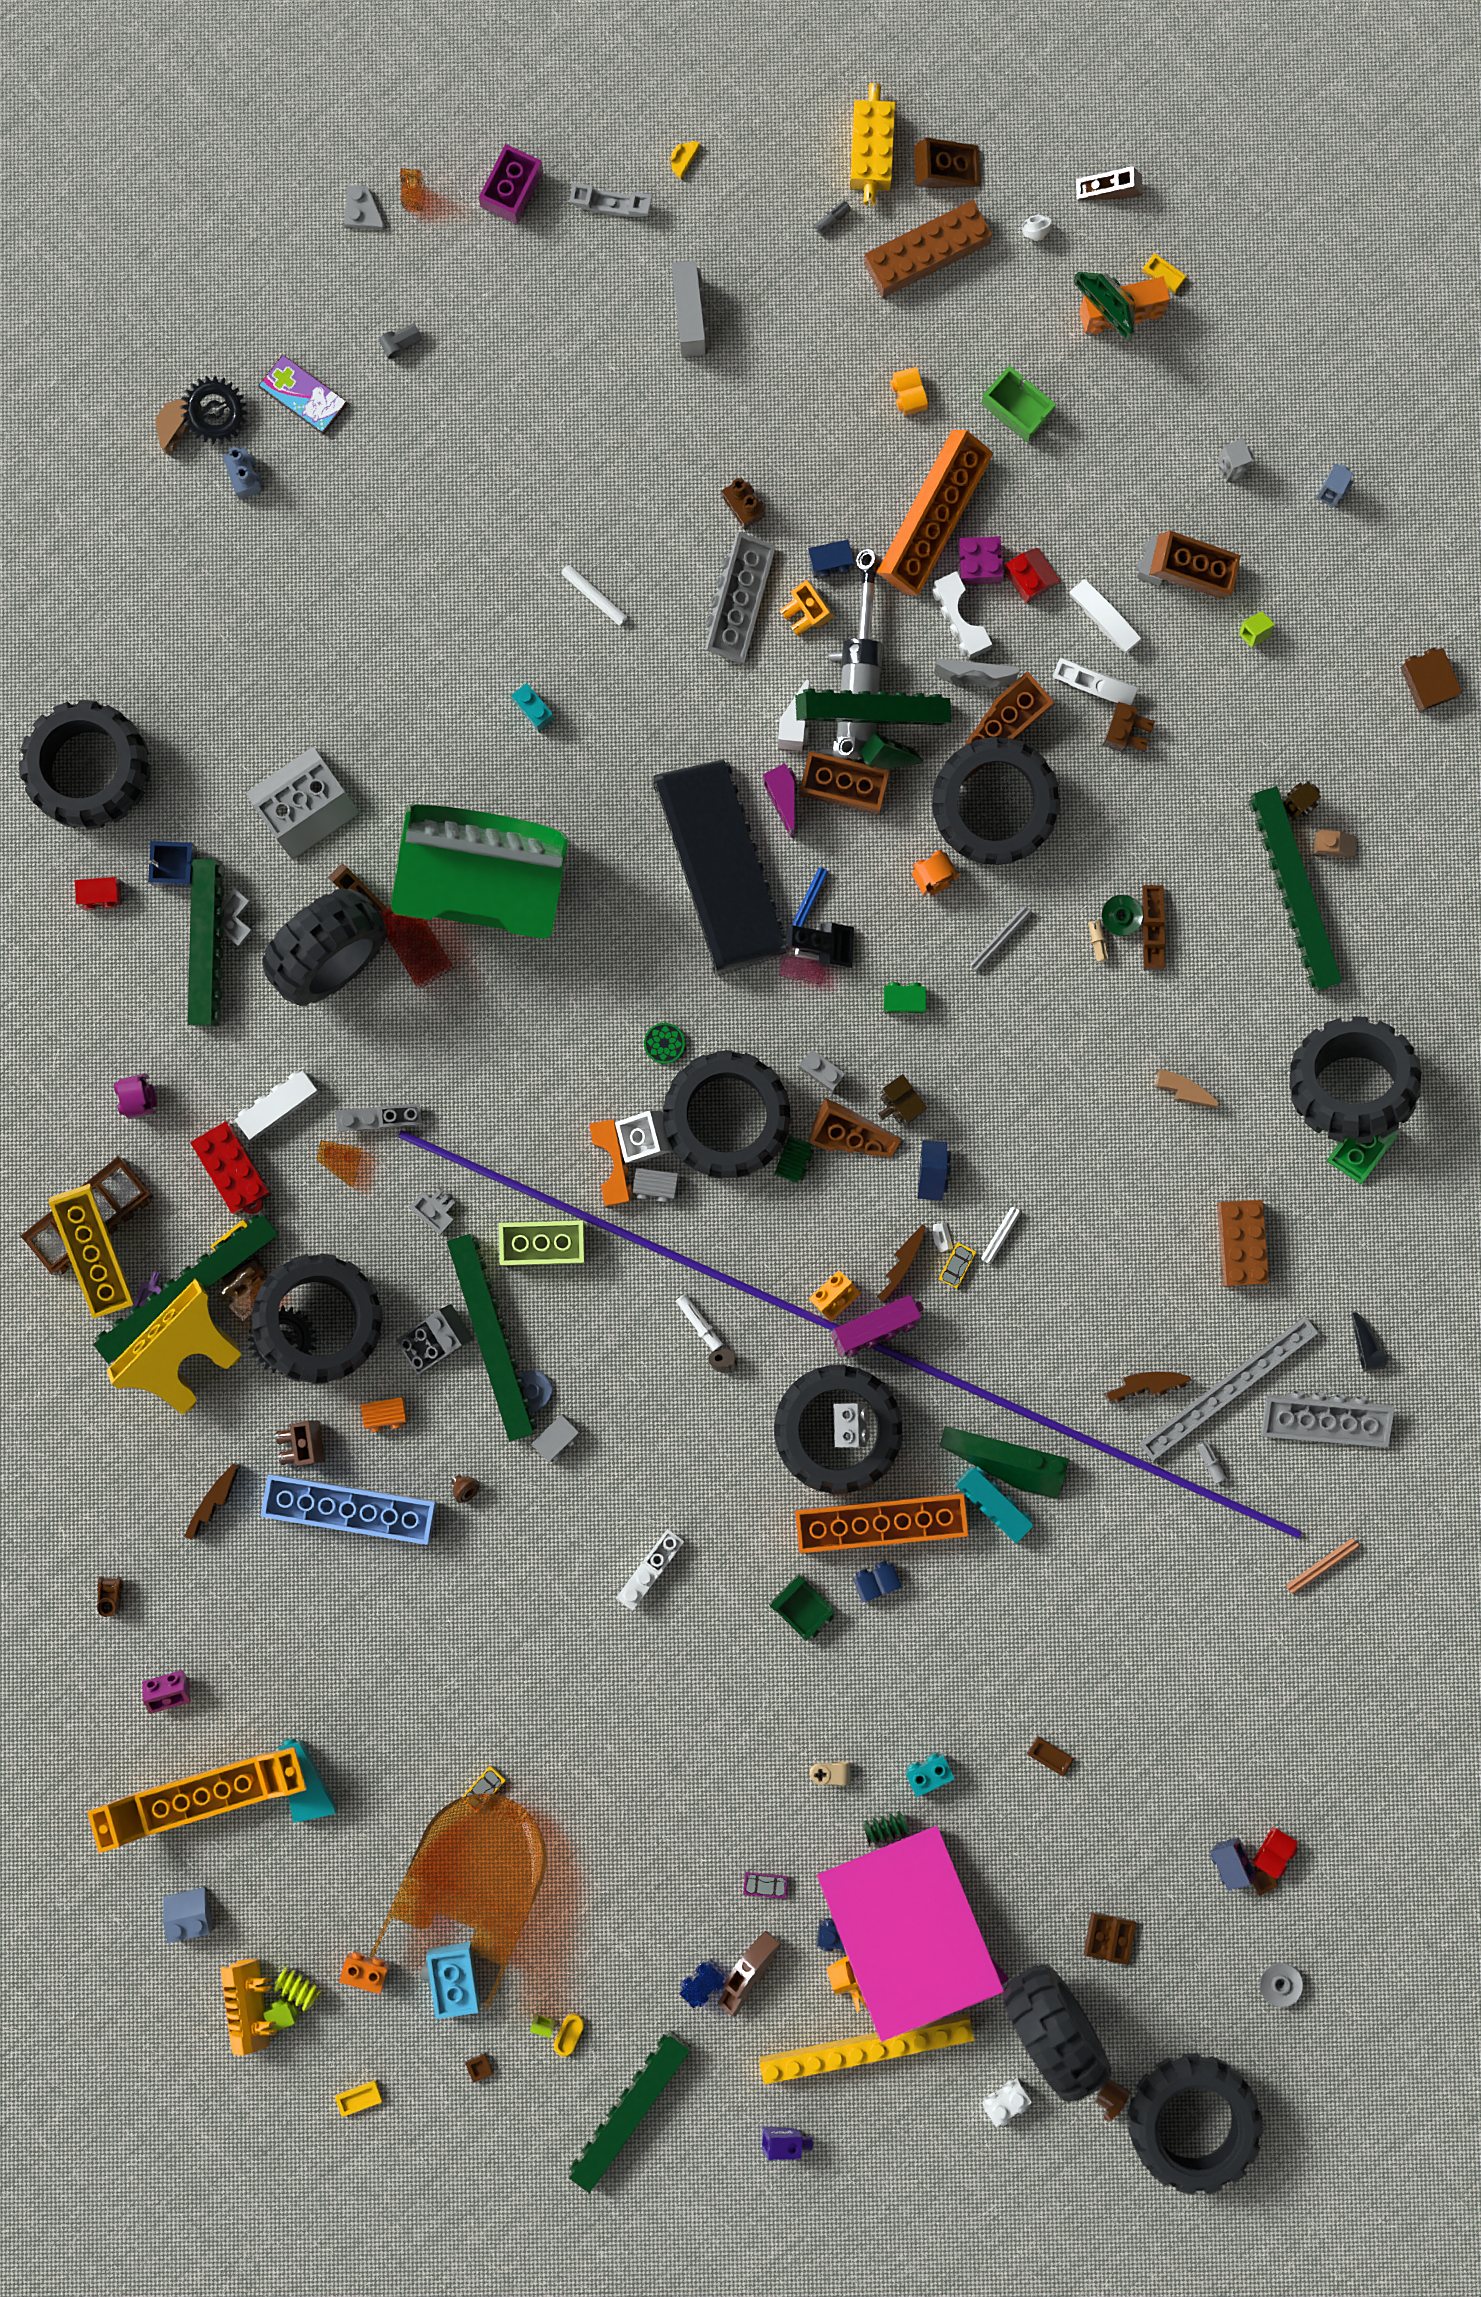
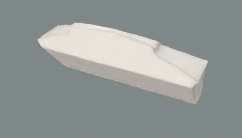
M947 1223L934 1224L933 1240L939 1251L944 1252L953 1249Z

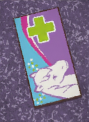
M283 354L258 385L262 391L323 436L348 405L345 399Z

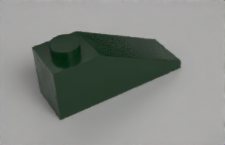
M873 733L859 751L865 758L863 761L871 768L875 766L880 769H889L922 764L924 761L914 748L877 733Z

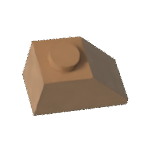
M1319 830L1314 835L1313 855L1356 857L1357 836L1341 831Z

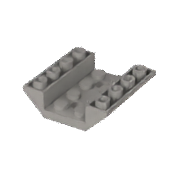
M311 747L246 792L252 805L292 860L360 814L314 747ZM317 782L321 783L322 790L318 793L312 792V785ZM286 806L288 813L285 816H278L277 810L279 807Z

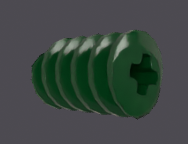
M897 1811V1818L892 1813H889V1820H886L882 1815L880 1823L876 1818H873L872 1825L867 1820L864 1821V1830L869 1847H871V1841L878 1846L880 1838L884 1844L887 1843V1836L892 1841H895V1834H898L902 1839L904 1831L908 1836H911L905 1815L903 1816L900 1811Z

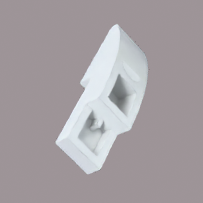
M1064 658L1059 659L1053 674V678L1116 703L1122 702L1132 706L1138 691L1136 686Z
M667 1529L617 1595L616 1599L633 1611L684 1541Z

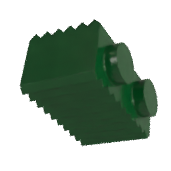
M789 1135L774 1175L798 1184L799 1180L803 1181L807 1172L804 1165L806 1160L811 1161L815 1151L811 1149L812 1144Z

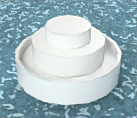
M1042 215L1031 216L1022 224L1023 235L1034 241L1044 239L1052 230L1051 219Z

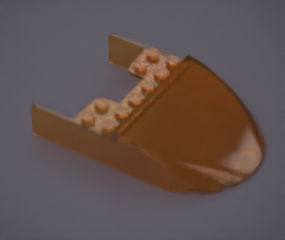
M487 1793L461 1797L441 1809L432 1818L422 1835L369 1957L375 1958L392 1919H398L416 1928L425 1929L432 1924L438 1912L476 1929L471 1939V1949L473 1952L501 1966V1970L484 2007L489 2009L539 1892L546 1871L547 1854L545 1841L539 1826L530 1813L509 1798Z

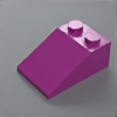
M784 763L763 774V785L789 836L792 837L794 836V783H796V776L792 768H787Z

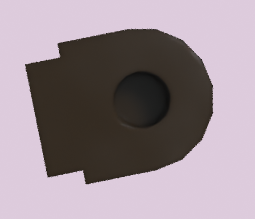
M717 1349L709 1355V1363L715 1371L720 1373L737 1371L735 1350Z

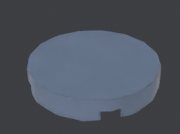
M528 1370L521 1372L518 1377H522L524 1382L523 1395L528 1397L531 1409H528V1411L542 1410L552 1398L553 1389L550 1380L539 1371Z

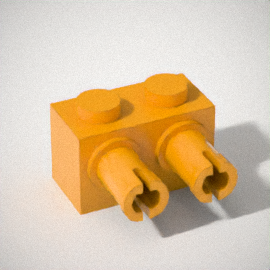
M805 580L791 591L794 600L779 610L781 614L783 613V617L786 620H789L798 611H804L805 616L794 625H791L792 630H794L798 637L811 626L820 629L835 617L816 587L808 580Z

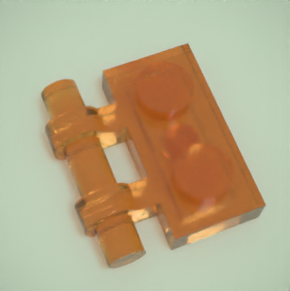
M250 1267L244 1272L241 1271L237 1275L238 1278L231 1284L224 1286L223 1291L218 1295L223 1301L229 1296L233 1299L228 1304V1307L242 1321L252 1314L254 1301L260 1287L264 1283L260 1277L254 1282L250 1280V1277L255 1273ZM244 1284L247 1288L241 1294H238L235 1290Z

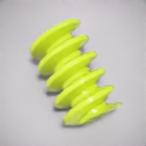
M286 1966L275 1982L274 1991L277 1992L282 1988L281 1996L284 1997L289 1993L288 2001L291 2002L296 1998L295 2006L297 2007L304 2003L302 2011L305 2012L312 2006L322 1989L315 1993V1984L308 1988L309 1980L307 1979L301 1983L302 1975L294 1978L295 1970L287 1973L288 1966Z

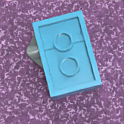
M471 1942L429 1948L426 1955L427 1959L420 1971V1979L431 1987L435 2018L441 2019L478 2013L480 1998Z

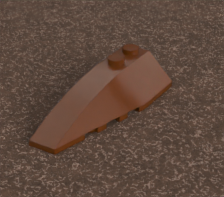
M1027 671L995 699L988 712L981 719V722L969 736L965 745L990 737L1012 738L1016 740L1056 704ZM987 763L981 764L974 768L965 777L962 784L971 776H973L976 772H978L982 767H984Z

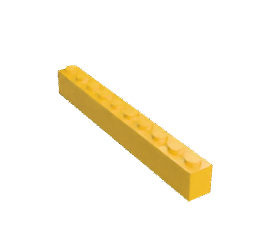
M967 2013L932 2021L883 2042H880L876 2032L759 2057L763 2084L766 2085L974 2041V2036Z

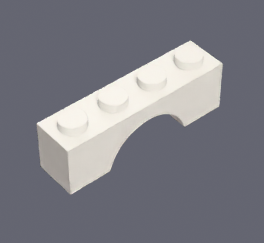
M957 571L935 581L934 589H932L933 596L936 601H940L942 605L941 612L944 618H948L951 623L950 631L954 637L958 638L960 642L958 646L962 655H966L968 660L991 650L992 643L984 626H973L966 623L958 612V602L964 596L966 589Z

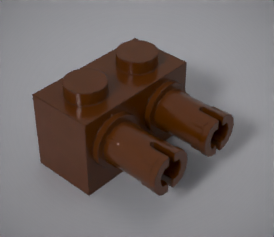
M741 477L735 479L731 485L723 489L721 496L745 530L765 517L764 509L766 507L760 498L756 499L754 496V489L748 481L745 483Z
M1118 702L1102 746L1120 752L1129 746L1145 752L1149 740L1132 735L1130 731L1131 728L1136 727L1151 733L1155 720L1139 716L1137 713L1138 708Z
M320 1420L289 1424V1430L276 1432V1437H282L276 1439L279 1445L292 1442L293 1447L291 1451L279 1452L278 1458L285 1457V1459L279 1460L281 1465L295 1463V1466H307L325 1462Z

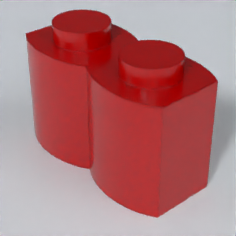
M1272 1827L1251 1864L1274 1879L1282 1877L1287 1870V1860L1289 1858L1292 1859L1297 1853L1298 1847L1296 1846L1298 1842L1279 1829Z

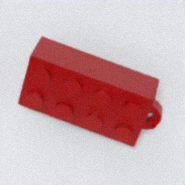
M225 1121L190 1142L231 1214L238 1215L243 1211L248 1214H256L262 1210L263 1199L272 1195V1192L230 1122Z

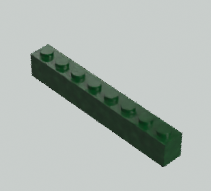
M804 689L803 693L795 695L796 721L942 726L952 722L950 698L942 697V694H932L930 697H925L924 693H915L912 696H907L905 692L895 693L894 695H889V692H877L876 695H873L871 691H860L858 694H853L852 690L834 693L832 689L822 690V692H816V689Z
M192 859L187 1025L194 1027H219L222 1016L219 1004L222 999L220 980L223 973L220 963L223 958L221 939L224 932L221 923L224 916V908L221 904L225 893L224 886L222 885L225 867L223 862L217 859Z
M671 2030L667 2035L662 2034L656 2044L659 2047L654 2053L651 2051L644 2060L646 2065L642 2071L639 2069L636 2071L631 2079L633 2083L630 2088L625 2087L619 2096L621 2100L617 2106L612 2105L606 2114L608 2117L604 2124L600 2123L593 2133L596 2136L592 2142L588 2140L581 2150L583 2154L580 2159L575 2158L568 2169L570 2170L569 2179L589 2194L690 2052L691 2045Z

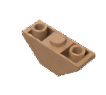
M182 400L165 403L155 418L160 447L168 456L171 451L176 450L179 439L190 428V425L184 426L188 418L181 417L186 412V410L180 409L181 405H186V402Z

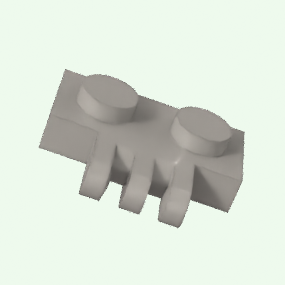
M441 1188L431 1198L422 1192L409 1206L412 1211L439 1235L454 1221L447 1212L456 1203L454 1199L448 1204L445 1203L450 1197L448 1194H445L440 1199L439 1196L444 1192Z

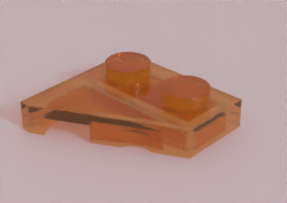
M320 1140L316 1161L347 1185L354 1188L362 1148Z

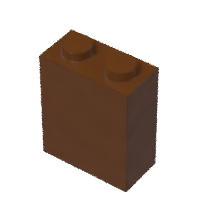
M1434 647L1425 651L1424 655L1418 658L1417 655L1408 657L1400 667L1419 713L1456 699L1462 694L1444 648L1436 650Z

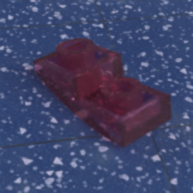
M783 955L779 976L795 981L801 979L820 985L823 983L825 967L819 966V961Z

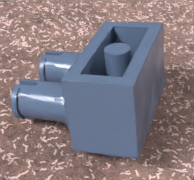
M231 448L229 454L222 457L238 499L240 500L262 492L260 485L263 484L260 473H256L253 466L257 464L253 454H249L246 448Z

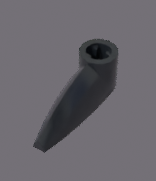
M1357 1312L1351 1313L1363 1371L1386 1368L1385 1354L1381 1350L1373 1330Z

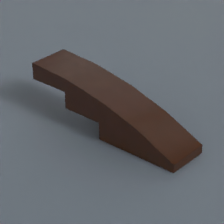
M1142 885L1143 970H1164L1165 908L1163 885Z
M922 1224L893 1255L899 1262L885 1275L890 1283L877 1296L882 1303L897 1287L910 1267L920 1246L926 1228L925 1225Z
M232 1464L217 1479L193 1515L185 1533V1538L196 1539L202 1521H212L217 1504H227L241 1464Z

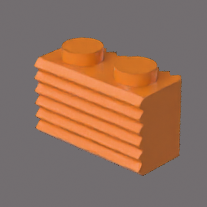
M404 1397L360 1404L364 1429L370 1428V1432L382 1431V1426L390 1425L391 1429L403 1427L404 1422H408Z

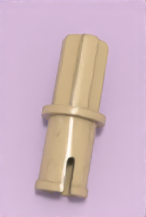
M1095 920L1097 929H1095L1094 923L1091 921L1088 923L1092 938L1090 943L1093 944L1096 961L1105 962L1109 957L1105 943L1107 938L1104 937L1101 920Z

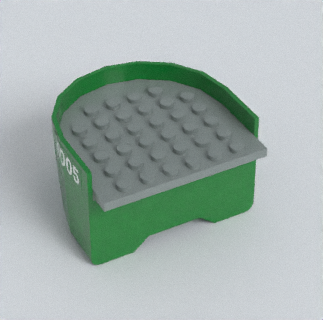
M431 804L406 805L391 895V909L398 915L428 920L439 918L508 930L511 934L541 939L549 938L553 931L568 838L565 833L558 829L518 818Z

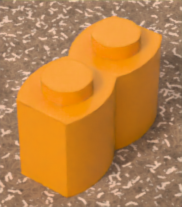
M917 367L893 373V380H890L892 392H896L898 399H896L898 411H902L903 416L927 410L928 402Z

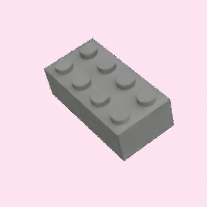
M696 260L672 263L681 357L706 355L705 348L709 347L701 267L697 268Z

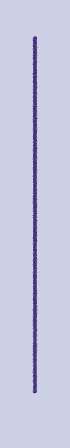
M403 1130L398 1135V1138L824 1328L833 1331L834 1328L840 1326ZM877 1343L878 1345L872 1348L1293 1537L1299 1538L1301 1535V1530L888 1346Z

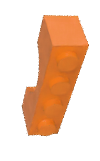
M611 1119L591 1123L589 1127L593 1145L608 1151L613 1159V1172L610 1178L601 1185L604 1206L609 1207L629 1203V1197H633L631 1185L626 1183L625 1177L629 1176L627 1164L623 1165L622 1162L623 1152L618 1141L615 1121Z

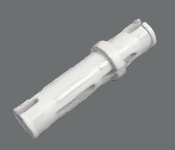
M687 1294L682 1295L675 1301L699 1332L698 1336L705 1340L711 1351L716 1350L723 1344L712 1330V1325H708Z

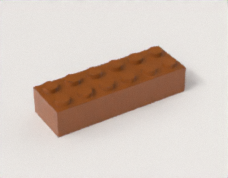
M971 200L865 253L864 265L881 297L884 298L990 245L992 233L975 201Z

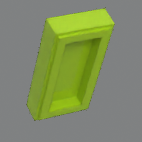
M536 2014L530 2032L550 2038L555 2020Z

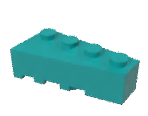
M970 1466L954 1485L1017 1544L1034 1526L1030 1522L1032 1517L1024 1510L1020 1512L1015 1508L1017 1503L1010 1496L1005 1498L1000 1493L1002 1489L994 1481L990 1483L985 1478L986 1473L978 1466L976 1468Z

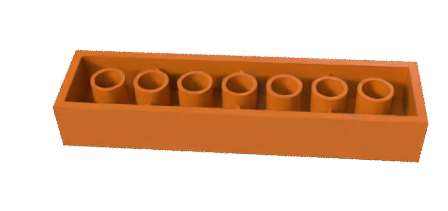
M968 430L951 431L876 572L903 594L919 596L994 454Z
M963 1493L795 1509L799 1553L968 1537Z

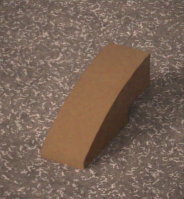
M1163 1069L1158 1071L1155 1088L1174 1091L1173 1100L1210 1108L1218 1106V1101L1210 1093L1188 1078Z

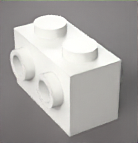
M1018 2078L1008 2081L1003 2085L1002 2089L996 2093L989 2094L982 2102L984 2110L996 2127L1000 2124L1001 2126L1008 2124L1012 2120V2116L1016 2113L1021 2114L1030 2107L1029 2104L1032 2103L1030 2096Z

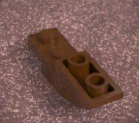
M1158 1371L1132 1374L1121 1378L1122 1387L1108 1391L1104 1395L1106 1400L1113 1401V1404L1125 1400V1395L1132 1393L1133 1396L1145 1393L1144 1388H1147L1149 1395L1155 1394L1158 1397L1167 1394V1389L1175 1387V1390L1186 1387V1382L1191 1381V1377L1180 1373Z
M764 1931L748 1948L723 1984V1987L726 1989L717 2004L732 2017L738 2015L757 1980H762L782 1945L768 1931Z

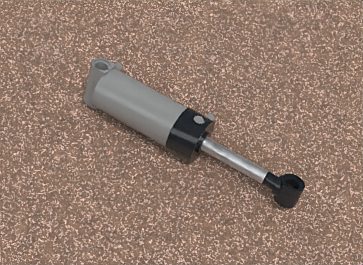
M869 549L862 550L856 559L857 565L860 568V575L863 576L858 639L844 641L843 651L829 653L828 658L830 661L842 660L840 691L852 690L853 694H858L860 691H871V694L876 695L877 692H880L884 645L881 642L871 640L870 635L875 577L878 576L876 572L883 560ZM838 722L837 739L834 741L833 748L822 749L821 754L866 764L863 761L865 758L859 751L872 734L876 733L877 723Z

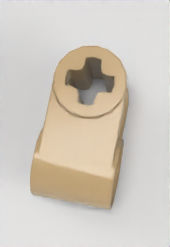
M850 1762L814 1764L810 1769V1777L818 1785H850ZM818 1769L825 1773V1775L821 1776V1779L814 1775V1773H818Z

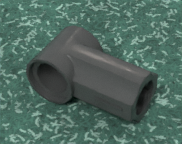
M413 323L397 332L390 331L383 334L378 341L387 358L394 359L399 357L405 349L423 340L416 325Z

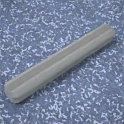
M1025 906L1022 907L970 963V967L975 972H978L1031 915L1030 910Z

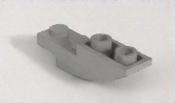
M420 1104L335 1111L337 1132L369 1131L422 1125Z

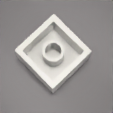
M647 1111L615 1122L625 1163H638L672 1151L663 1124V1111Z

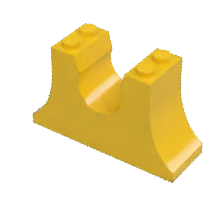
M196 1278L106 1370L111 1384L117 1389L138 1388L149 1391L162 1398L181 1415L186 1411L192 1410L197 1401L193 1389L185 1376L178 1373V1367L183 1359L192 1354H204L209 1356L215 1364L228 1369L230 1366H234L242 1355L235 1340L225 1333L209 1316L207 1307L208 1295Z

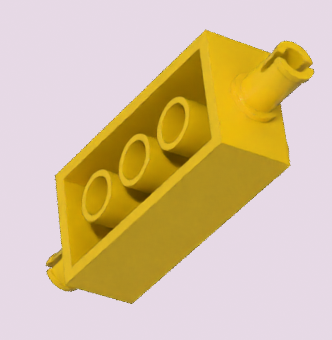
M874 83L869 84L868 100H854L850 189L864 190L863 204L865 206H868L869 198H871L870 206L876 205V190L890 191L895 102L881 101L882 86L879 83H876V91H874Z

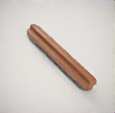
M1353 1538L1348 1540L1286 1585L1287 1589L1291 1594L1297 1593L1359 1549V1544Z

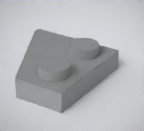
M347 185L344 226L348 228L384 230L382 220L368 187Z

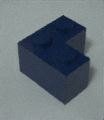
M922 1140L917 1199L942 1201L943 1193H947L948 1180L945 1179L950 1177L951 1165L947 1164L950 1163L951 1151H947V1142Z

